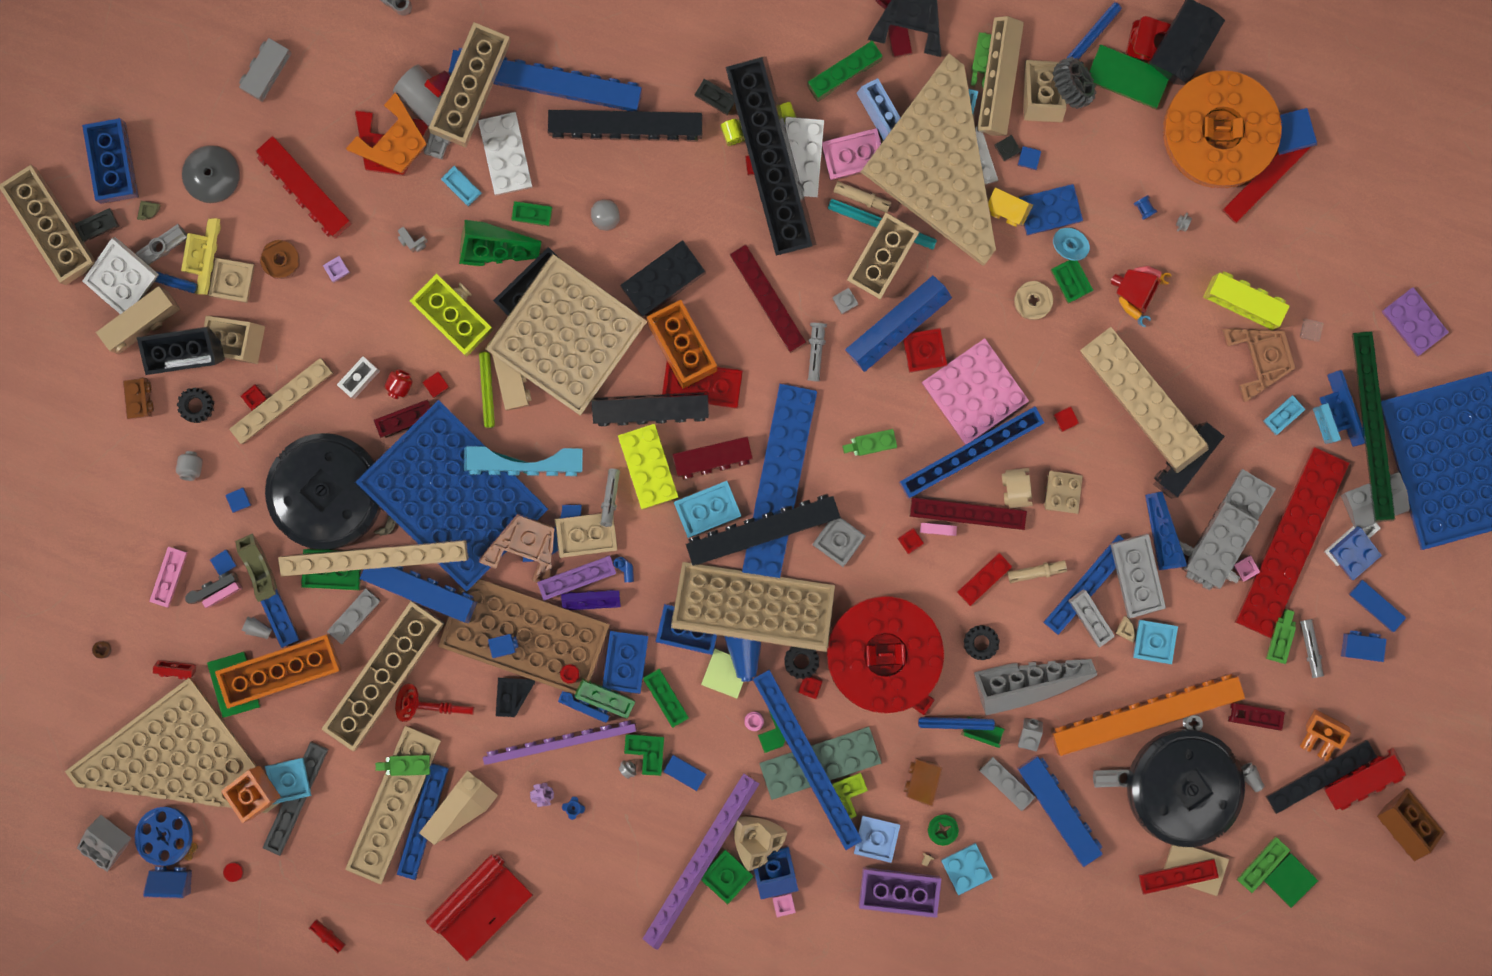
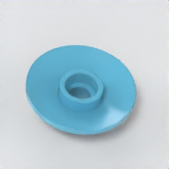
M1062 228L1053 237L1055 250L1068 260L1079 261L1084 259L1089 253L1090 245L1087 238L1076 229Z

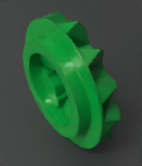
M945 814L935 816L928 825V835L937 845L946 846L953 843L959 833L957 822L951 816ZM939 823L944 827L951 826L946 830L947 837L942 833H937L940 830Z

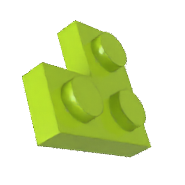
M861 772L832 783L850 818L857 816L850 798L868 791Z

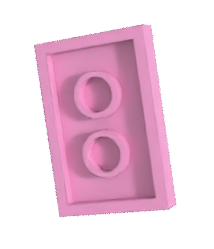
M877 128L822 142L830 180L861 173V170L881 145Z

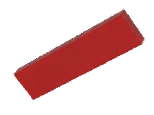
M1214 858L1138 875L1143 895L1219 878Z

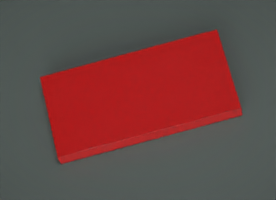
M667 361L662 394L708 392L709 405L738 409L743 370L717 367V372L682 389Z

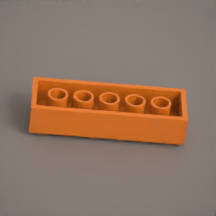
M326 634L215 671L228 709L341 671V667L330 634Z

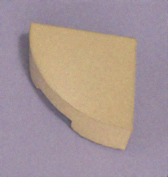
M1124 616L1115 633L1133 642L1135 638L1133 624Z

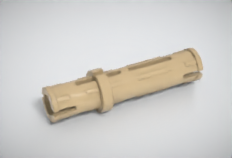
M837 181L834 193L863 203L868 208L873 207L885 213L888 212L891 201L877 197L874 193L869 194L840 181Z
M1065 560L1049 564L1045 562L1043 565L1008 571V578L1010 584L1044 576L1048 578L1050 575L1067 572Z

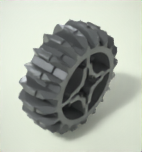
M1070 57L1056 64L1052 72L1054 76L1053 81L1056 83L1055 87L1058 89L1061 99H1064L1066 104H1070L1072 108L1075 107L1076 109L1086 107L1093 102L1096 94V85L1093 82L1094 79L1091 77V73H1089L1083 62H1080L1077 58Z

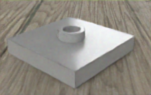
M840 517L828 522L812 545L844 567L866 536Z

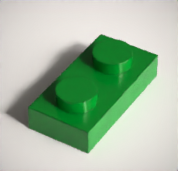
M514 201L511 221L550 227L553 208Z

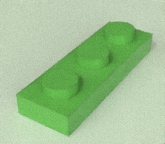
M1274 837L1236 880L1249 892L1253 893L1291 850L1277 837Z

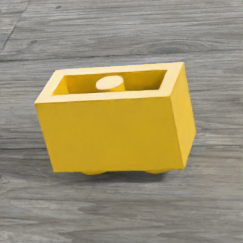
M998 188L994 189L988 201L991 216L998 219L1002 216L1007 219L1006 223L1015 227L1018 224L1024 225L1033 206Z

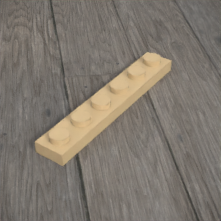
M319 358L229 430L240 444L243 445L330 377L333 372L322 358Z

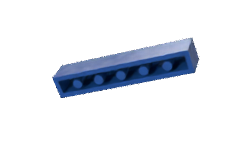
M932 275L845 349L846 352L864 372L867 371L951 300L952 296L947 288Z
M402 566L363 569L360 577L361 580L464 623L470 622L477 605V601L472 600L474 596L465 592L462 595L455 593V588L445 585L443 588L434 579L427 578V580L420 578L421 574L410 570L407 573L403 571L404 567Z
M1034 756L1019 766L1017 770L1079 863L1085 867L1103 855L1100 851L1103 847L1097 838L1092 839L1089 834L1092 832L1086 822L1082 824L1078 818L1081 816L1080 812L1075 806H1070L1068 794L1065 790L1060 791L1057 786L1059 781L1054 774L1050 775L1046 769L1049 766L1043 757L1039 759L1037 756Z

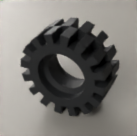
M199 388L186 389L187 391H183L181 393L182 396L178 397L179 403H177L179 408L177 410L181 414L180 416L193 423H202L201 421L208 420L207 418L211 417V412L214 411L212 396L207 391ZM193 398H199L203 404L202 409L197 413H193L189 409V402Z
M980 625L969 629L968 633H966L964 648L972 658L986 660L996 654L1000 641L993 629ZM979 635H984L989 640V645L985 650H978L974 645V640Z
M791 646L786 652L784 658L785 667L791 676L804 680L816 673L819 667V655L816 650ZM804 654L808 656L810 662L806 668H798L795 665L794 660L797 655Z

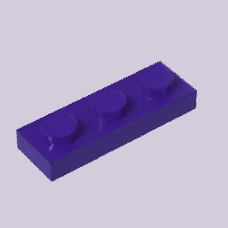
M619 590L561 594L562 608L567 610L621 607Z

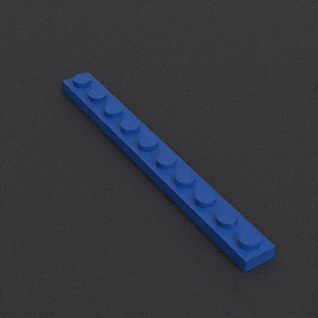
M768 670L753 678L755 685L843 847L847 850L862 842L857 829L771 671Z

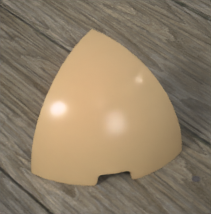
M739 817L734 825L736 848L743 865L748 871L767 863V857L774 850L779 851L787 836V831L781 826L761 818Z

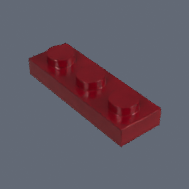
M424 400L374 419L380 438L412 427L431 408L429 400Z

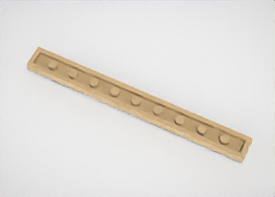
M466 540L289 555L280 556L278 559L281 576L466 561L468 560Z

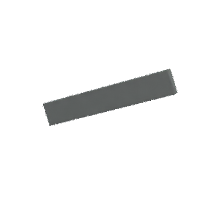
M312 741L303 757L310 790L329 750ZM307 797L282 803L263 845V849L281 856Z

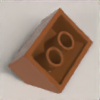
M1408 788L1404 789L1386 804L1377 816L1413 861L1430 854L1445 833Z

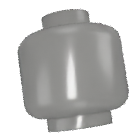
M186 451L185 454L179 455L176 465V473L179 475V478L186 481H194L195 478L201 475L203 460L197 456L196 452Z

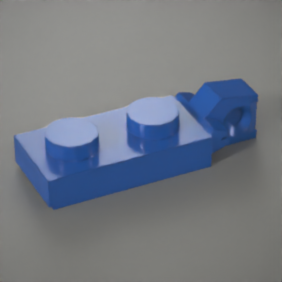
M562 691L558 702L605 723L609 720L610 715L607 714V710L599 707L594 709L589 707L587 702L582 700L576 701L572 693Z

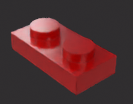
M158 660L153 666V674H159L160 677L176 676L179 679L186 680L192 678L196 672V665Z

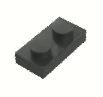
M703 79L694 94L695 97L725 115L729 114L735 104L733 95L706 79Z
M110 208L75 223L82 242H86L119 227Z

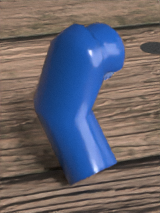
M623 557L616 558L613 561V565L624 573V583L634 582L632 563Z

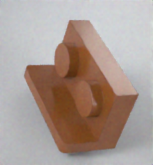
M144 377L123 381L127 419L152 417L151 412H154L153 401H150L149 395L152 392L151 382Z

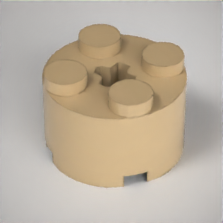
M1029 468L1006 470V473L1002 474L1003 486H1007V493H1004L1005 505H1009V508L1033 506V503L1028 501V499H1032L1030 477L1026 475L1029 472Z

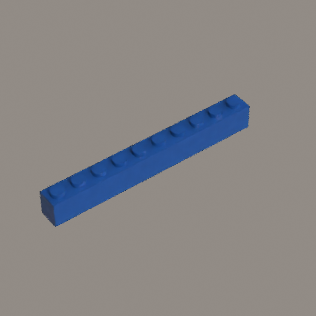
M462 48L453 50L449 67L450 75L454 70ZM504 57L493 83L494 85L625 111H638L642 95V87H639V84L634 82L623 84L620 83V80L609 78L608 81L594 74H590V77L583 76V73L579 71L568 73L563 72L564 69L559 67L548 69L543 64L534 63V65H528L526 61L515 59V62L508 61L506 57Z

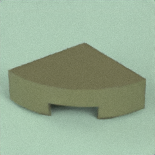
M141 201L137 220L144 221L153 218L159 212L161 205Z

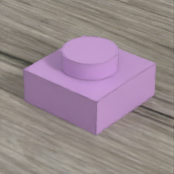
M340 256L323 265L333 283L350 273Z

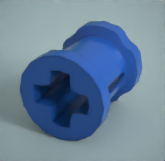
M1149 195L1133 203L1134 206L1138 207L1143 220L1157 213V210L1153 208L1149 201Z

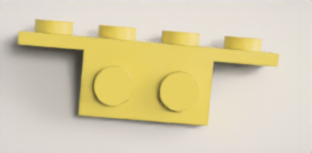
M217 218L208 219L205 236L192 233L187 234L181 271L198 275L195 292L198 295H207L210 290V277L214 269L213 259L217 251V236L221 229L220 219Z

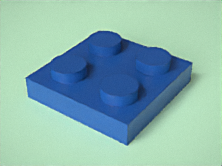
M1359 526L1329 551L1351 580H1355L1382 556Z

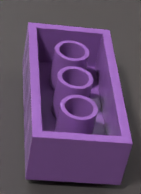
M863 867L859 909L937 918L941 877Z

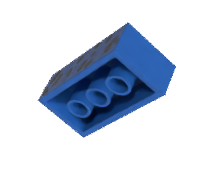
M118 118L82 125L95 201L104 204L139 197L126 122Z

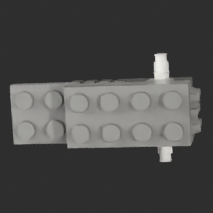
M1241 469L1195 547L1192 548V546L1186 543L1179 542L1183 553L1188 556L1186 560L1187 566L1182 567V570L1187 572L1186 578L1193 580L1197 584H1202V587L1208 590L1212 588L1220 589L1226 579L1237 583L1240 576L1231 570L1259 524L1257 520L1276 488Z

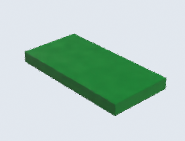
M1101 44L1089 70L1095 85L1153 109H1157L1168 83V79L1150 64Z

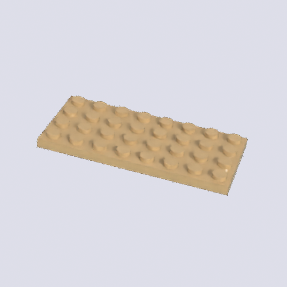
M682 562L671 628L827 651L835 585L743 573L739 570L700 564L692 566V563Z

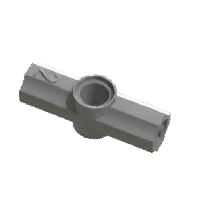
M177 224L160 237L152 239L147 246L135 254L147 265H150L160 257L167 256L173 248L187 239V234ZM161 242L163 249L157 252L156 246Z
M1130 769L1094 770V787H1127ZM1122 773L1127 774V780L1124 783L1119 781V776Z

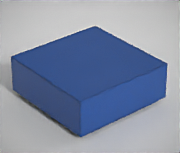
M1023 146L1017 166L1037 170L1041 151Z
M245 488L225 495L232 513L252 506Z
M227 549L210 559L219 576L237 566Z

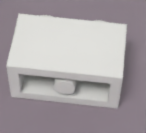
M362 356L337 386L348 396L355 399L380 370Z

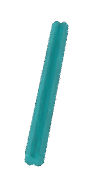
M831 199L828 205V209L875 228L878 227L882 220L879 216L835 199ZM919 232L914 243L934 249L937 239Z

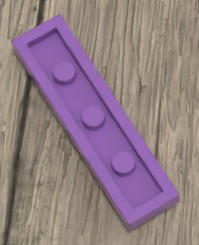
M609 555L538 581L537 584L543 600H547L615 575L616 571Z

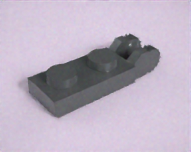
M229 572L220 575L218 577L219 580L215 583L210 581L202 585V590L190 591L185 596L186 603L195 604L237 582L238 577L236 573L229 574Z

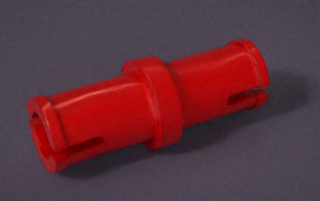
M318 919L308 928L321 939L322 943H326L337 954L346 945L333 934L334 931L328 930Z

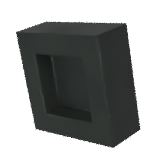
M1012 135L994 145L1003 161L1021 152Z

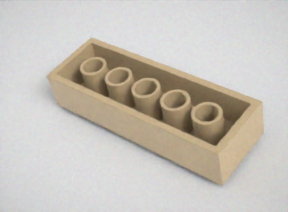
M475 22L473 23L429 126L431 134L465 148L467 147L511 43L509 36Z
M29 165L0 184L2 193L59 283L67 285L91 269L96 260L85 243L82 242L80 235L36 167Z

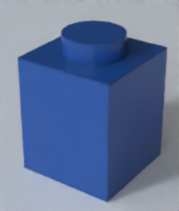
M512 634L488 639L492 659L516 653V648H519L517 637H513Z

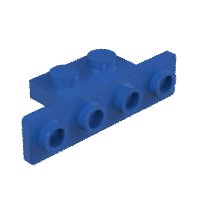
M1342 370L1330 373L1327 377L1333 393L1320 397L1321 405L1328 403L1338 432L1346 429L1353 447L1364 444L1363 428Z

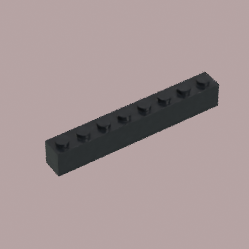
M548 110V134L553 139H564V136H571V139L581 140L583 137H591L592 140H602V137H610V140H621V137H628L631 141H639L640 138H648L649 141H659L660 138H667V141L672 142L679 141V139L697 142L698 139H702V113Z
M828 494L817 497L818 501L812 503L810 500L800 502V507L792 509V506L780 509L781 513L776 515L770 512L763 514V519L755 521V518L743 521L744 525L739 527L736 524L727 526L724 532L719 533L718 530L707 533L708 537L702 539L699 536L690 538L686 547L692 566L839 519L840 515L834 496L829 497Z

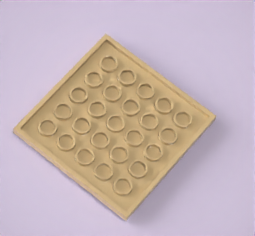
M552 254L488 344L486 350L581 416L647 321Z

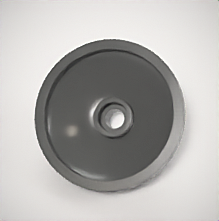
M204 146L196 149L187 157L182 168V180L186 190L195 199L204 203H218L227 199L236 190L240 179V170L236 159L227 150L218 146ZM207 169H210L211 174L208 176L205 175V171Z

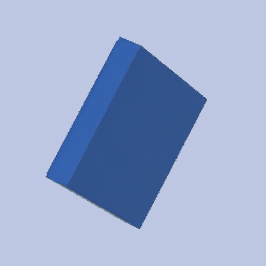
M1308 108L1280 115L1282 130L1278 147L1279 155L1317 145Z

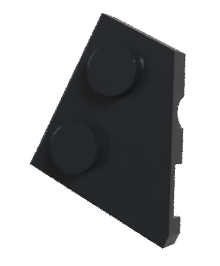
M498 677L495 716L515 717L535 684V680Z

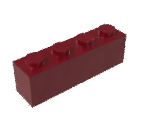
M748 436L672 454L677 476L682 477L683 480L693 478L695 473L701 472V475L713 473L712 469L720 468V471L731 469L733 464L738 463L740 467L750 464V460H753Z

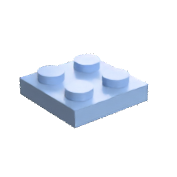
M862 815L858 832L862 842L855 845L854 854L892 863L900 824Z

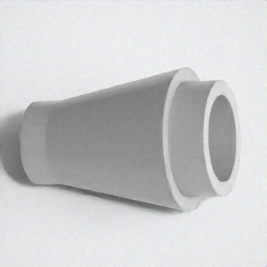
M247 617L241 631L246 632V635L268 639L272 629L255 617Z
M1249 762L1241 767L1244 781L1255 792L1261 791L1265 785L1261 780L1256 765Z

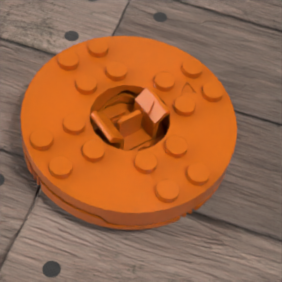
M1234 71L1208 72L1195 77L1185 84L1170 102L1163 122V140L1167 154L1174 166L1191 181L1210 188L1236 187L1255 178L1274 158L1281 139L1280 113L1270 93L1253 78Z

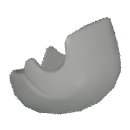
M602 199L593 204L591 219L594 226L604 231L616 227L620 221V212L618 206L613 201Z

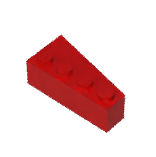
M1394 748L1389 749V754L1385 757L1377 756L1370 762L1369 766L1362 765L1353 770V775L1349 776V774H1346L1324 787L1335 810L1339 808L1341 810L1347 809L1351 806V802L1357 799L1362 801L1369 797V793L1373 791L1378 793L1384 790L1387 784L1391 782L1396 784L1404 779L1403 776L1406 775L1405 767Z

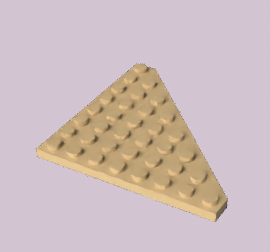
M948 54L861 170V173L984 266L996 250L965 68L960 61L951 54Z
M188 678L65 772L74 785L80 788L232 808L221 791L246 771L257 767V765L194 681ZM280 803L272 804L261 813H268Z

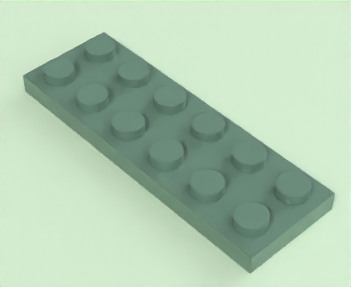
M869 726L811 745L829 780L881 764ZM792 752L759 763L771 800L811 787Z

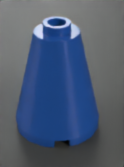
M724 636L737 678H741V682L753 681V677L757 676L761 641Z

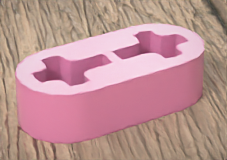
M921 523L920 533L957 536V526Z

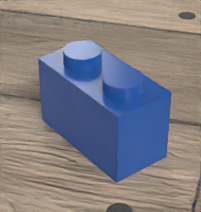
M1350 630V634L1343 635L1342 657L1384 662L1387 639H1382L1381 634L1369 633L1368 637L1361 636L1362 632Z

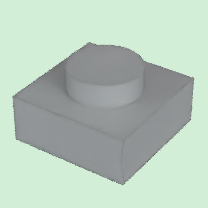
M849 288L832 297L841 314L858 305Z

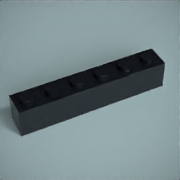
M708 392L596 397L592 399L593 424L609 426V423L628 425L629 422H636V424L641 425L647 424L648 421H656V423L661 424L667 423V420H675V422L681 423L686 422V419H694L696 422L705 421V418H709L710 415Z

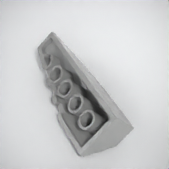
M1091 659L1066 660L1065 663L1048 661V664L1036 665V662H1028V665L1018 666V663H1011L974 672L985 715H990L1030 705L1063 693L1097 676V672Z

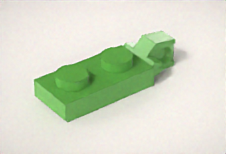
M893 429L858 436L851 439L852 444L842 446L844 453L854 452L855 456L897 448Z
M1285 609L1282 618H1278L1266 659L1286 664L1296 630V622L1292 621L1294 611Z
M430 755L386 757V762L375 763L376 771H386V775L391 776L430 775Z

